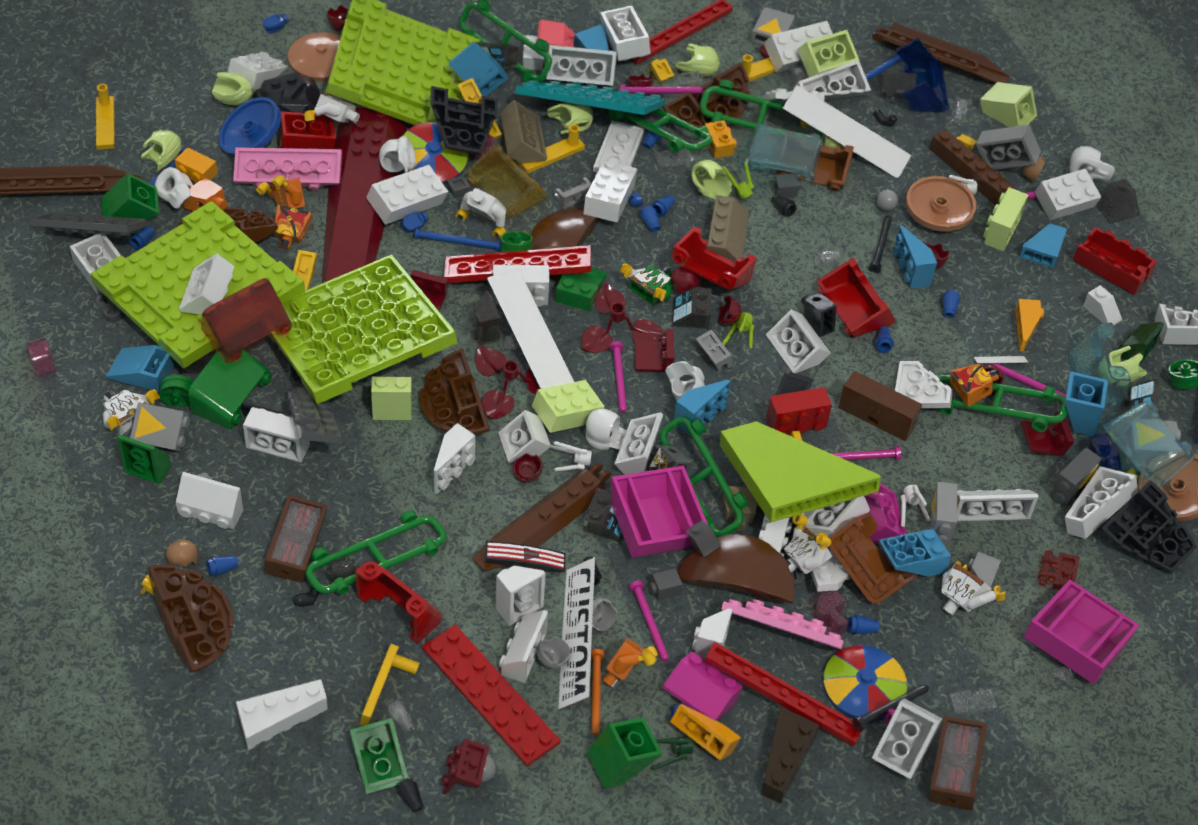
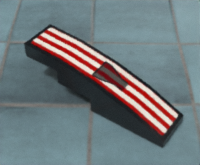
M486 541L485 563H505V567L519 566L543 570L544 572H565L566 553L510 542Z

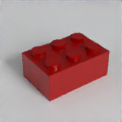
M281 112V123L278 128L280 148L334 149L336 136L333 118L324 114L320 116L314 114L315 120L305 121L304 113Z
M825 387L770 396L766 421L768 427L787 435L791 434L792 431H800V434L809 430L819 431L827 427L832 403Z

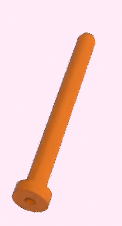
M592 649L591 733L594 736H598L600 733L601 660L604 659V651Z

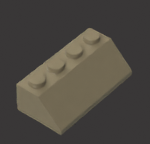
M513 100L501 112L508 157L519 163L545 161L547 154L540 117Z
M716 195L707 249L736 263V260L743 256L749 212L734 197Z

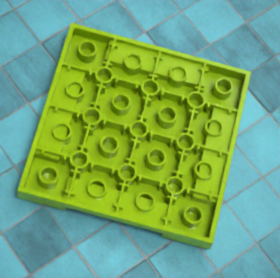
M351 0L325 90L326 93L414 125L437 122L430 104L431 86L448 89V98L464 101L457 86L464 82V80L448 63L472 42L479 45L480 39L451 28L445 32L385 9L386 4L378 0Z
M212 201L182 218L183 224L127 258L120 255L90 273L92 283L183 368L191 365L222 345L225 341L230 340L305 291L304 281L283 262H276L239 230L235 226L234 220ZM215 254H219L234 265L233 277L228 283V291L223 297V305L219 311H214L209 315L181 312L179 310L193 269Z
M392 254L305 290L294 299L259 320L271 340L277 343L296 370L302 384L316 404L325 402L353 389L351 383L395 365L398 362L417 354L425 358L458 343L454 329Z

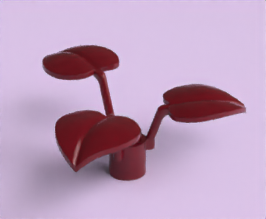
M605 283L597 294L595 306L602 314L610 313L607 329L604 331L600 326L588 327L582 335L581 348L589 353H599L608 350L613 342V337L607 334L612 323H619L624 319L627 321L630 329L633 330L632 339L634 342L635 340L660 341L662 336H665V333L660 326L648 319L637 320L634 327L628 318V314H625V297Z
M479 345L475 358L477 370L487 377L503 372V377L505 378L502 393L498 390H491L482 399V406L487 417L499 419L508 415L514 408V398L510 395H505L509 381L515 380L519 375L523 382L528 383L527 388L531 393L536 394L538 389L541 388L531 369L527 370L525 378L522 370L518 369L516 361H506V357L502 352Z

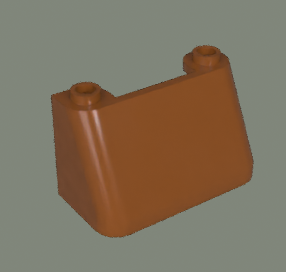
M786 131L776 172L779 175L795 173L799 180L828 186L833 191H839L844 188L853 157L854 146L845 145L844 149H840V146L832 148L803 141L802 137L798 140L795 138L794 132Z
M868 512L856 517L830 538L831 545L829 547L866 598L872 603H880L908 585L918 576L914 573L895 570L891 567L870 539V536L877 531L878 526L875 518Z

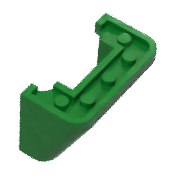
M225 341L190 386L188 398L191 413L232 430L235 425L241 422L242 414L240 408L242 403L247 400L257 385L264 387L265 384L268 385L272 379L270 369L236 344Z

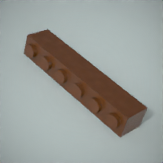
M946 129L933 135L929 150L962 178L976 181L977 190L994 205L1000 204L1001 194L1006 193L1009 187L1017 190Z

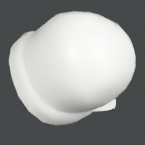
M407 136L388 140L381 147L379 160L385 170L398 172L405 169V173H407L408 170L415 166L414 148Z
M1081 146L1075 149L1071 155L1070 173L1086 169L1092 181L1108 183L1115 169L1112 165L1102 162L1100 160L1101 152L1093 147Z
M169 167L163 170L155 182L158 195L168 201L175 209L180 208L183 201L191 195L189 188L193 184L190 178L177 168Z
M680 361L673 363L665 370L672 385V394L676 400L688 390L705 386V377L702 370L691 366L688 362ZM683 375H691L693 379L688 381H681L680 377H682Z
M597 409L588 415L585 433L586 441L590 446L599 450H609L610 448L620 450L627 430L619 426V415L608 409Z

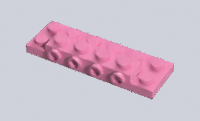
M236 148L233 182L235 184H253L256 188L262 182L268 183L269 186H274L272 180L276 176H283L286 180L300 177L301 186L309 187V190L313 191L319 190V187H324V185H339L342 150Z
M732 599L729 600V603L723 602L721 609L726 610L730 608L734 615L840 650L843 648L844 640H841V635L832 632L825 635L827 627L823 626V621L812 618L810 622L803 619L804 615L795 612L789 615L783 613V608L774 605L770 609L764 607V602L753 599L752 602L747 601L745 608L742 607L743 604Z

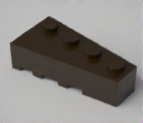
M781 706L761 795L780 804L813 744L819 728L818 724Z

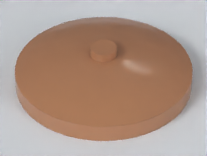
M319 32L299 38L291 45L288 52V61L291 69L294 72L300 73L302 77L307 76L314 81H328L341 36L333 33Z
M930 176L922 178L911 185L906 196V208L910 216L924 227L936 231H955L967 226L972 221L976 211V200L973 193L959 181L948 177Z
M1171 452L1150 461L1140 474L1139 490L1151 480L1166 494L1168 498L1167 503L1171 510L1175 509L1177 512L1176 518L1179 522L1198 518V455L1188 452Z

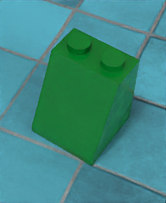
M126 173L102 197V216L149 219L159 214L156 186L129 173Z
M644 717L608 724L587 751L605 789L625 784L663 754Z

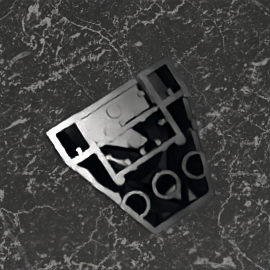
M295 72L264 80L261 88L254 91L252 99L259 97L269 98L276 103L281 112L305 113L306 111L315 110L320 98V90L313 79L307 76L302 77L300 73Z
M431 86L430 104L445 148L480 155L498 114V99L481 96L478 103L448 98V89Z
M1150 480L1100 530L1114 544L1172 574L1197 546L1186 527L1181 526L1176 516L1178 514L1175 509L1171 510L1168 505L1166 494Z

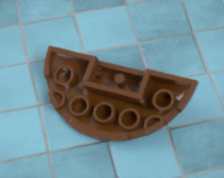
M740 62L701 86L702 93L691 94L687 92L662 108L664 111L697 128L705 126L706 123H711L712 119L704 116L700 110L704 91L711 86L719 87L721 80H729L734 83L733 91L750 95L747 72ZM711 93L707 109L711 112H720L723 115L739 119L749 102L718 93Z
M225 208L223 210L234 220L235 226L254 243L264 239L278 229L275 219L273 217H265L264 212L254 210L251 213H247L243 208Z
M568 208L552 213L543 218L531 232L533 239L532 250L581 246L586 237L591 235L601 218L583 214L584 208ZM561 274L549 275V279L557 283L560 282L562 277Z
M461 348L445 356L442 359V364L428 372L425 377V386L420 390L421 407L427 419L443 431L448 432L458 423L473 434L488 432L490 427L464 350Z
M730 534L717 537L720 547L706 557H703L694 549L684 559L677 571L681 582L685 584L712 589L715 586L752 593L755 597L787 603L794 602V580L785 558L769 543L753 536Z
M169 564L148 566L156 605L168 637L178 656L192 673L211 665L224 653L231 639V630L234 625L233 614L226 596L216 584L211 585L204 580L203 574L195 570L188 569L184 571L176 569L174 565Z

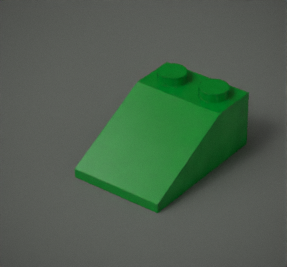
M591 268V272L583 274L570 273L562 275L556 288V302L590 312L608 272Z
M119 434L117 440L124 472L160 485L171 468L169 456L154 446Z
M392 718L349 730L366 794L396 786L408 779Z

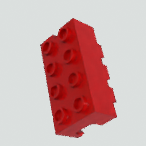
M1095 227L1089 233L1084 244L1078 245L1073 261L1135 295L1142 287L1143 282L1145 283L1151 277L1157 261L1147 256L1145 250L1139 247L1137 249L1131 247V243L1122 238L1120 241L1115 238L1116 234L1108 230L1104 232Z

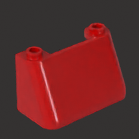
M697 227L691 229L673 247L672 258L675 263L728 290L747 285L752 278L757 257L749 254L745 259L739 257L735 263L707 249L708 241L702 239V230Z
M854 257L817 280L820 286L817 289L819 293L837 305L836 312L846 325L843 328L849 337L853 335L855 338L879 330L882 326L889 327L896 323L889 307L881 300L865 274L859 268Z
M366 562L355 571L357 598L365 603L370 599L380 602L387 596L414 618L409 622V626L412 628L410 639L417 645L440 624L442 615L437 607L379 564Z

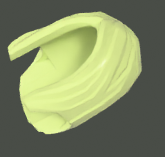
M688 44L686 51L691 53V60L677 62L674 66L691 75L710 77L715 75L719 68V57L712 47Z
M219 72L216 77L218 78L212 89L215 99L227 105L239 106L253 98V86L246 78L233 72Z
M564 102L547 110L550 118L559 120L565 130L560 131V134L569 133V126L573 124L579 126V132L585 131L593 121V111L587 105Z
M169 130L154 131L151 137L143 144V147L146 148L150 143L154 144L141 155V158L154 161L158 165L156 173H159L178 156L181 150L180 137Z
M702 160L693 166L692 180L700 193L716 199V195L729 196L732 191V182L719 164L712 160Z
M1130 346L1110 352L1100 365L1101 378L1108 380V385L1118 386L1144 377L1147 372L1139 366V362L1143 359L1142 354L1139 353L1121 362V354L1130 350Z

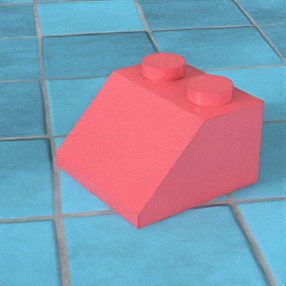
M547 20L539 21L538 38L547 41L550 45L574 47V32L565 23Z

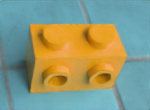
M725 121L706 123L705 126L712 136V142L708 146L713 157L720 158L734 155L737 143L735 138H732L730 127H727Z
M188 147L175 159V167L195 183L203 178L211 181L218 174L215 160Z

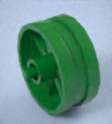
M521 231L506 232L500 237V251L532 250V236Z
M1186 359L1170 364L1169 383L1179 389L1198 387V362Z
M182 375L166 376L161 381L160 400L172 407L189 406L188 392L193 381Z

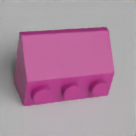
M881 483L877 493L883 492L889 495L890 500L887 506L881 507L877 505L875 500L864 496L870 508L869 512L877 522V531L870 536V539L879 544L881 539L907 534L905 526H901V511L896 493Z
M692 651L679 662L662 688L693 710L717 721L736 704L743 686L719 669L705 662L703 658Z

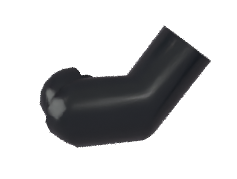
M880 109L875 110L873 113L882 125L892 127L897 122L895 115H890L889 118L885 117Z
M311 587L309 592L295 595L293 603L300 607L311 606L316 602L320 592Z

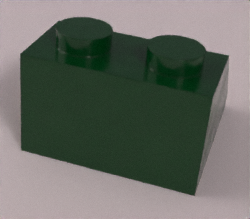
M1164 323L1141 324L1136 330L1132 329L1127 337L1128 340H1123L1118 348L1131 347L1130 350L1121 354V359L1128 360L1140 353L1143 356V359L1139 362L1140 365L1155 347Z

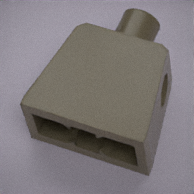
M729 486L733 495L741 492L749 503L748 506L742 509L744 520L736 530L744 531L746 523L753 524L757 501L748 487ZM722 491L721 502L725 522H734L736 515Z

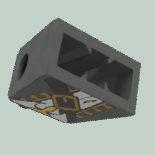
M656 445L652 449L654 458L650 464L651 471L684 465L687 472L692 464L691 460L677 447Z

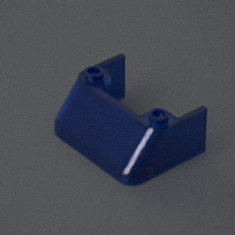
M916 38L895 49L896 53L904 61L905 66L903 70L905 74L912 78L913 87L902 92V96L908 101L910 108L917 112H945L949 110L943 69L923 42Z

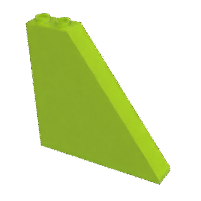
M757 421L721 431L720 446L771 523L879 492L881 480L879 474Z

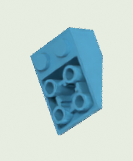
M472 42L448 63L464 81L473 78L481 95L486 97L509 78L502 66L475 42Z
M900 226L899 232L896 234L893 254L898 258L899 269L904 272L905 283L909 284L910 289L931 286L937 265L932 250L905 227Z
M157 345L122 348L108 371L106 378L149 390L155 389L159 392L161 381L170 375L175 366V360Z
M724 380L688 390L676 401L674 419L684 416L692 422L697 418L703 424L707 421L711 422L715 418L716 413L719 410L723 411L728 405L727 400L731 381ZM680 424L679 426H677L686 434L691 436L684 424Z
M934 529L879 540V544L895 570L928 577L944 574L948 571L951 555Z

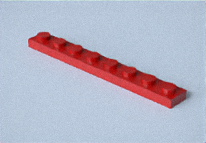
M725 0L714 2L649 38L650 54L629 59L636 65L733 12V6Z
M714 642L704 660L705 662L795 714L818 724L820 728L851 746L855 745L861 732L854 728L851 719Z

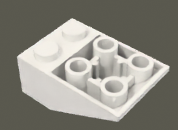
M259 52L258 54L232 58L228 72H233L246 78L255 91L261 88L264 80L277 77L288 66L282 64V61L269 57V54L265 52Z
M458 423L444 435L434 468V493L436 494L441 489L445 490L454 477L458 478L467 465L471 466L476 458L475 435Z

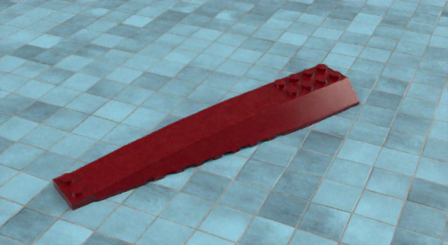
M355 108L354 111L360 114L356 123L349 121L339 122L334 149L342 150L341 179L339 185H329L322 283L376 261L386 225L366 197L372 184L400 175V171L390 172L382 167L379 160V152L383 144L388 140L399 139L407 132L408 124L403 120L373 109Z

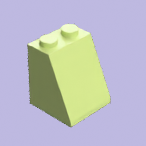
M997 82L980 99L982 112L1008 127L1028 125L1037 116L1031 86Z
M372 377L373 420H412L411 377Z

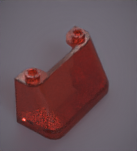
M263 278L206 308L202 313L201 329L227 364L231 361L239 360L242 357L244 347L274 331L278 335L287 334L292 329V322L272 284L267 278Z

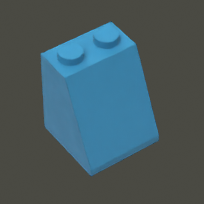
M1070 371L1065 404L1075 433L1094 436L1104 410L1108 380Z

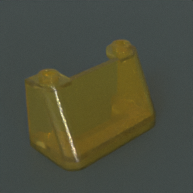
M497 142L466 171L470 176L468 180L474 186L478 184L487 194L497 198L507 209L506 218L508 216L512 218L543 202L548 197L534 178H530L503 151Z

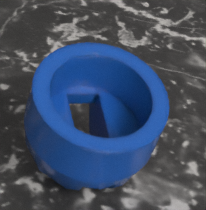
M639 192L630 195L629 202L631 206L638 207L643 205Z

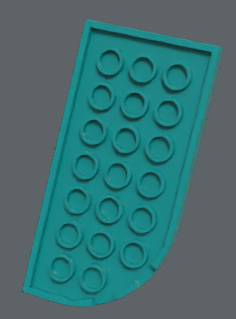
M528 81V83H522V85L515 87V94L642 115L666 105V99H662L660 95H651L650 97L645 96V93L642 92L631 94L628 90L623 89L613 91L611 87L600 89L597 88V85L593 84L581 86L582 83L580 82L563 84L556 81H550V83Z

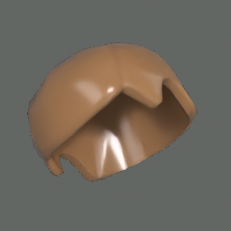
M1039 156L1036 164L1023 166V175L1030 181L1035 182L1044 166V158Z
M180 539L171 543L166 550L168 562L174 565L180 564L187 567L190 562L197 564L199 559L197 547L193 542L186 539Z

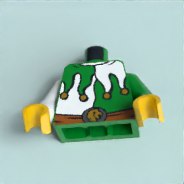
M626 263L622 265L619 272L624 273L625 278H630L629 289L655 307L660 301L663 302V300L668 301L672 292L670 277L672 271L668 267L659 270L651 265L647 268L634 270Z

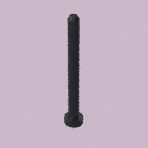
M890 215L885 217L875 257L869 265L870 272H881L882 265L880 262L892 221Z
M922 685L863 717H854L852 719L854 728L859 732L866 729L867 724L886 715L888 710L897 709L902 699L912 701L927 693L929 690L928 685Z

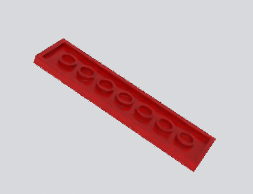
M591 246L446 257L444 278L448 279V283L488 280L487 277L493 276V265H549V275L583 274L591 272Z
M456 624L422 646V650L526 767L561 743L556 734Z

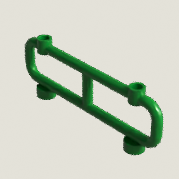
M479 0L478 3L470 2L465 6L459 20V26L465 34L480 39L479 44L487 47L490 52V49H500L501 55H495L500 59H504L507 64L522 73L521 79L525 82L532 80L540 83L545 80L552 65V58L547 52L550 44L547 41L537 38L536 43H534L488 11L491 6V2L488 0ZM471 9H475L506 31L499 48H496L479 36L476 31L466 26V19ZM511 36L544 57L545 65L539 76H536L533 71L526 69L504 53Z
M721 80L719 87L711 86L704 91L700 110L704 116L712 119L711 123L724 120L726 123L785 138L786 131L763 125L768 107L787 111L783 109L785 104L733 91L734 83L729 80ZM718 93L760 104L761 108L757 123L726 116L720 112L709 111L707 103L710 94ZM816 129L813 137H807L801 133L795 134V138L798 140L802 137L803 141L811 143L818 142L822 136V132Z
M660 108L652 112L662 118L652 123L630 112L609 110V116L612 121L617 122L624 117L669 140V148L673 153H677L683 148L697 151L712 142V136L709 134L706 126L697 128ZM670 121L694 133L696 138H704L705 140L696 144H690L659 128V126Z
M950 375L937 376L940 382L950 384ZM993 383L992 390L996 391L992 406L974 403L967 407L964 401L952 399L950 408H937L938 412L947 415L952 413L954 407L1033 420L1032 428L1039 432L1045 431L1048 423L1056 424L1063 421L1068 412L1065 404L1066 397L1056 394L1055 389L1052 387H1045L1044 391L997 383ZM1004 392L1041 398L1047 403L1052 401L1061 403V409L1057 416L999 406Z
M678 417L661 429L659 433L660 444L662 446H671L667 440V434L680 424L686 426L708 467L689 480L693 487L711 473L713 474L736 515L733 523L722 530H717L713 519L709 516L695 489L694 492L708 526L712 529L716 538L729 535L741 526L744 520L742 509L748 506L749 503L741 492L733 495L700 437L701 434L707 431L702 421L697 418L692 422L687 417Z
M407 510L400 516V521L403 524L330 555L324 547L315 549L311 554L314 562L307 566L305 574L317 592L328 594L337 591L339 595H344L349 591V585L356 583V574L344 579L342 577L337 578L332 584L326 586L318 581L314 571L365 548L370 550L380 566L388 569L425 552L428 556L435 555L439 550L438 547L446 541L447 533L436 518L427 515L417 517L413 510ZM425 523L431 524L439 535L435 540L428 539L421 546L388 560L385 559L375 545Z

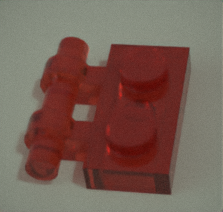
M1046 550L1041 559L1042 569L1038 574L1039 585L1046 586L1047 581L1050 580L1053 581L1052 588L1061 590L1069 580L1075 582L1080 557L1060 552L1057 558L1052 556V551ZM1051 566L1056 567L1055 572L1050 571Z

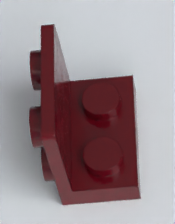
M412 270L410 274L412 280L435 308L440 311L448 294V279Z
M666 329L665 336H662L661 341L635 340V371L666 372V368L674 363L673 329Z
M1066 418L1060 423H1048L1047 429L1043 432L1032 428L1033 421L1022 420L1020 423L1031 452L1063 456L1075 443Z
M466 738L460 745L455 746L453 754L450 753L446 760L448 770L447 773H444L441 780V785L443 786L442 794L446 795L456 782L476 789L479 788L489 751L488 746Z

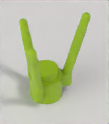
M744 162L747 184L745 181L737 184L725 166L722 167L740 199L750 196L753 193L751 189L754 188L747 162Z
M747 312L741 313L739 320L733 325L722 344L725 346L736 328H738L739 332L749 331V348L751 349L753 347V316Z

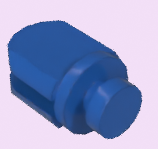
M279 13L263 20L265 31L271 34L283 29L285 24L289 23L287 15L282 14L281 17Z
M413 212L403 218L401 228L406 233H412L416 228L421 229L425 225V222L428 221V216L425 212Z

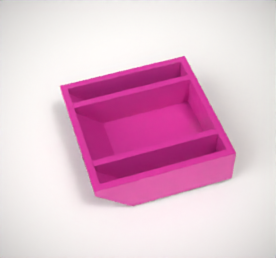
M684 465L611 478L612 508L632 558L694 547L686 531L700 521H704L707 525L708 523Z
M1069 580L1031 621L1024 638L1092 684H1095L1121 654L1140 625L1075 582Z

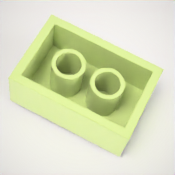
M847 30L807 41L798 48L809 77L859 60Z
M1010 187L1006 193L1001 194L1000 204L995 205L994 215H990L987 221L989 227L986 228L983 235L985 237L984 244L1001 251L1005 250L1022 217L1028 194Z
M586 380L538 389L532 403L533 409L550 433L586 425L588 415L592 411L604 409L605 407Z

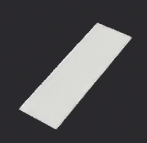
M1024 356L974 357L977 363L1028 362Z

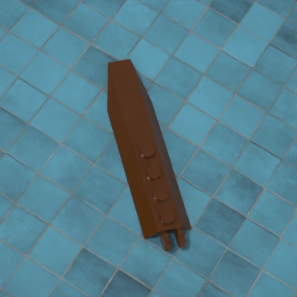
M895 22L891 29L878 27L872 35V38L879 43H887L994 84L997 82L1008 83L1010 77L986 56Z
M107 165L0 168V195L107 192L129 172ZM129 173L142 180V176Z
M596 463L589 471L580 470L496 533L489 541L510 542L539 547L608 494L603 483L610 478L612 472L606 470L598 478L595 477L602 470L603 465L601 463ZM485 545L472 557V560L485 572L505 566V563H485Z

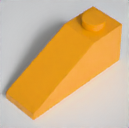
M1018 300L1015 313L1020 351H1024L1040 319L1044 317V308H1041L1040 300Z
M682 704L679 705L670 721L719 760L731 755L741 739L739 735L724 724Z

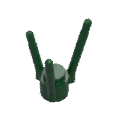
M690 737L655 738L657 743L672 744L673 752L678 753V756L658 763L650 769L656 770L676 761L687 759V754L693 753L692 739Z

